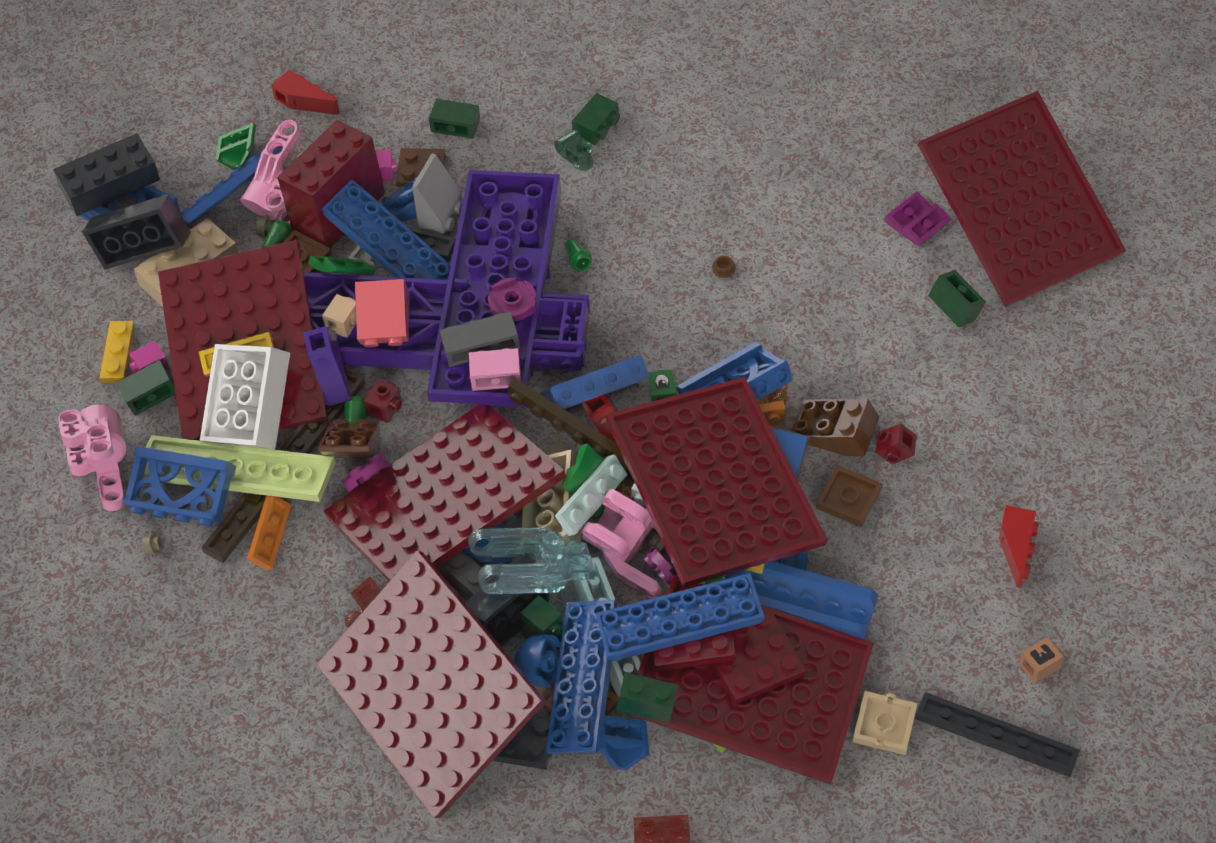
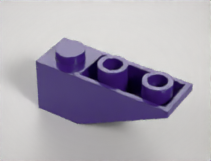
M325 326L304 332L308 356L319 385L322 387L327 406L330 407L351 401L336 331Z

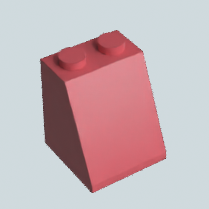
M404 279L355 282L357 340L359 343L364 344V347L379 346L378 343L399 346L403 342H408L409 289Z

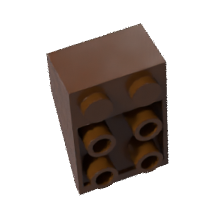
M869 398L804 399L791 431L809 436L808 445L845 456H865L879 416Z
M336 419L330 422L318 447L319 452L324 456H332L334 458H372L380 453L381 449L379 422H372L371 419H361L358 422Z

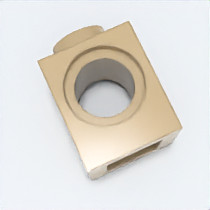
M336 295L322 315L325 326L335 330L338 335L348 337L357 324L356 301L350 297Z

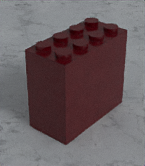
M336 120L277 177L290 225L293 229L292 232L295 230L329 248H332L344 234L324 216L322 208L351 179L377 201L385 194L373 138L339 120Z

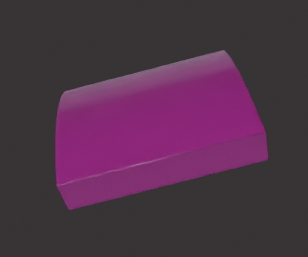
M916 191L888 213L883 220L912 243L920 246L949 223L951 218L937 203L931 205Z

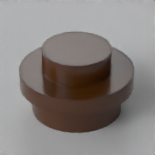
M719 256L713 262L712 271L716 276L727 278L735 273L736 266L730 257Z

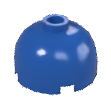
M534 635L526 639L516 652L514 663L533 686L551 688L550 684L556 683L559 662L557 647H561L560 641L554 635Z

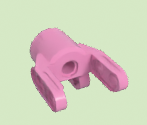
M285 120L279 125L261 154L254 179L240 199L241 203L257 216L266 217V215H269V220H273V222H276L278 219L284 221L287 215L277 177L285 170L282 165L300 138V128L293 120ZM290 127H294V132L286 136L285 131ZM277 146H283L279 154H273V150Z
M92 405L84 408L81 412L73 409L62 412L58 420L64 446H66L71 474L79 477L96 471L103 508L108 511L121 509L124 506L122 502L125 497L118 463L126 454V441L119 413L106 405ZM116 482L115 484L110 486L105 485L107 483ZM118 497L114 501H107L110 498Z
M610 489L606 496L603 497L602 504L605 505V509L598 523L587 522L584 524V528L581 531L583 534L582 539L603 551V556L617 579L649 598L664 596L665 591L658 585L657 581L628 564L642 547L652 528L657 530L648 510L621 493Z

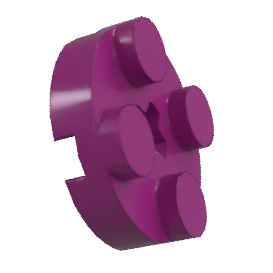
M517 278L503 279L494 284L492 292L488 295L489 308L493 315L511 312L513 321H519L534 314L536 311L537 299L535 289L525 280L523 283L517 281ZM508 298H518V300H516L515 302H509Z
M381 452L368 460L369 462L365 465H360L352 470L348 476L341 480L348 493L371 479L378 471L381 472L390 465Z
M655 548L643 558L669 586L673 576H678L675 568Z

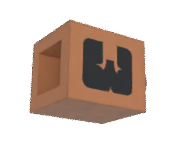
M1046 637L1022 651L1019 665L1036 684L1061 669L1064 656L1060 647L1057 644H1053Z

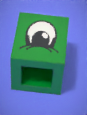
M672 370L648 372L651 402L676 395Z

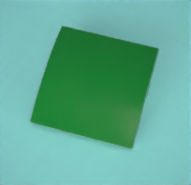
M311 255L308 263L316 270L322 272L365 276L375 274V269L364 260Z
M588 444L579 448L575 465L568 468L566 472L567 477L564 480L563 488L572 496L604 461ZM602 504L593 516L598 517L604 510L605 505Z

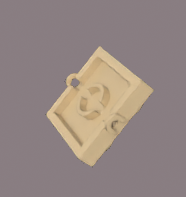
M865 691L853 736V743L906 755L917 703L897 699L896 695L892 693H887L885 696Z

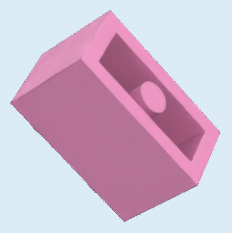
M518 348L469 353L472 391L508 388V385L514 378L521 382Z

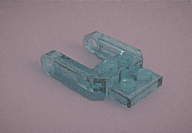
M546 527L478 529L472 532L468 539L470 550L476 556H492V558L522 557L527 555L536 558L537 563L493 564L483 567L478 573V581L481 590L487 594L555 593L562 590L568 580L595 579V568L586 542L571 541L564 543L560 533ZM480 539H487L489 541L488 545L483 548L475 546L476 542ZM490 575H497L499 577L498 581L493 584L486 583L485 579Z

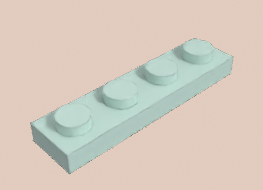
M615 455L607 456L555 515L568 536L575 535L602 505L603 497L606 496L610 489L615 490L627 476Z

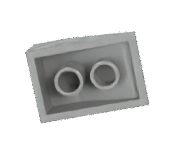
M431 154L412 186L418 225L421 230L446 235L448 231H452L457 215L461 214L462 194L437 155Z

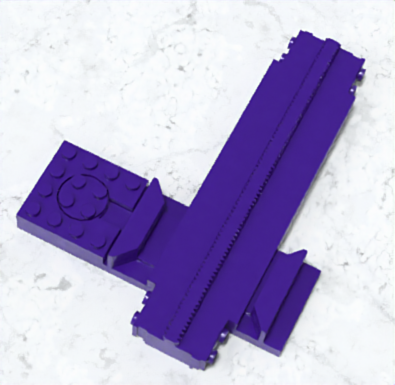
M469 170L448 280L304 272L313 330L325 327L322 315L336 295L350 297L356 301L355 282L404 279L409 289V341L403 342L399 346L378 343L379 346L364 347V344H360L357 340L356 324L348 337L336 334L343 365L431 370L427 397L428 401L525 407L524 405L515 404L510 399L508 388L472 391L469 362L449 367L439 330L494 316L490 311L488 295L492 292L494 284L506 278H517V281L523 283L525 280L534 287L537 302L534 314L529 315L525 319L514 321L520 346L518 351L521 383L529 387L530 376H533L534 368L542 370L563 369L569 372L582 371V367L585 364L584 351L587 345L588 314H590L589 295L543 292L545 280L550 278L549 263L551 262L561 198L560 174ZM512 297L508 298L509 302H515L516 300H518V298L513 299Z

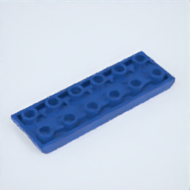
M277 146L273 150V154H279L283 146ZM262 152L259 155L255 154L246 162V165L233 171L225 182L224 180L220 181L212 188L213 190L208 195L205 193L195 201L196 203L191 208L188 206L180 213L188 228L255 176Z
M353 179L322 208V212L327 219L394 277L448 280L451 265Z
M774 561L765 563L762 574L744 569L725 575L726 580L751 573L761 605L769 606L778 611L863 640L865 639L879 595L874 590Z
M751 573L595 613L607 660L611 661L756 625L765 619Z
M616 600L567 602L546 748L547 754L597 753L601 748L612 661L607 660L595 613L617 608Z

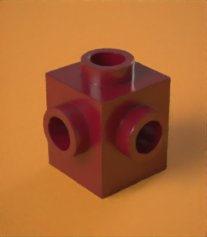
M378 379L374 386L370 387L366 393L364 400L366 414L388 423L394 413L400 410L403 399L401 398L399 387L394 383Z
M901 423L878 432L875 453L890 464H895L915 456L917 435Z

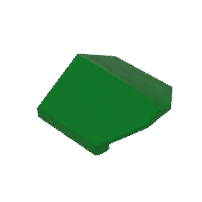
M251 123L219 136L215 160L231 169L242 167L253 149L256 124Z

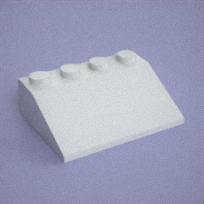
M215 344L200 441L275 450L290 353L272 347Z

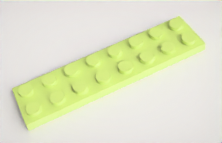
M151 435L146 445V448L230 462L236 466L235 475L231 478L228 491L316 502L321 501L336 464L332 456ZM148 462L146 464L143 479L150 478ZM170 466L164 468V473L166 474H160V477L166 476L171 472ZM181 468L179 474L174 479L163 482L192 486L186 479L185 468ZM197 471L194 473L193 479L200 484L201 481L197 478L201 476V472ZM218 474L216 480L210 487L211 489L217 488L220 474Z

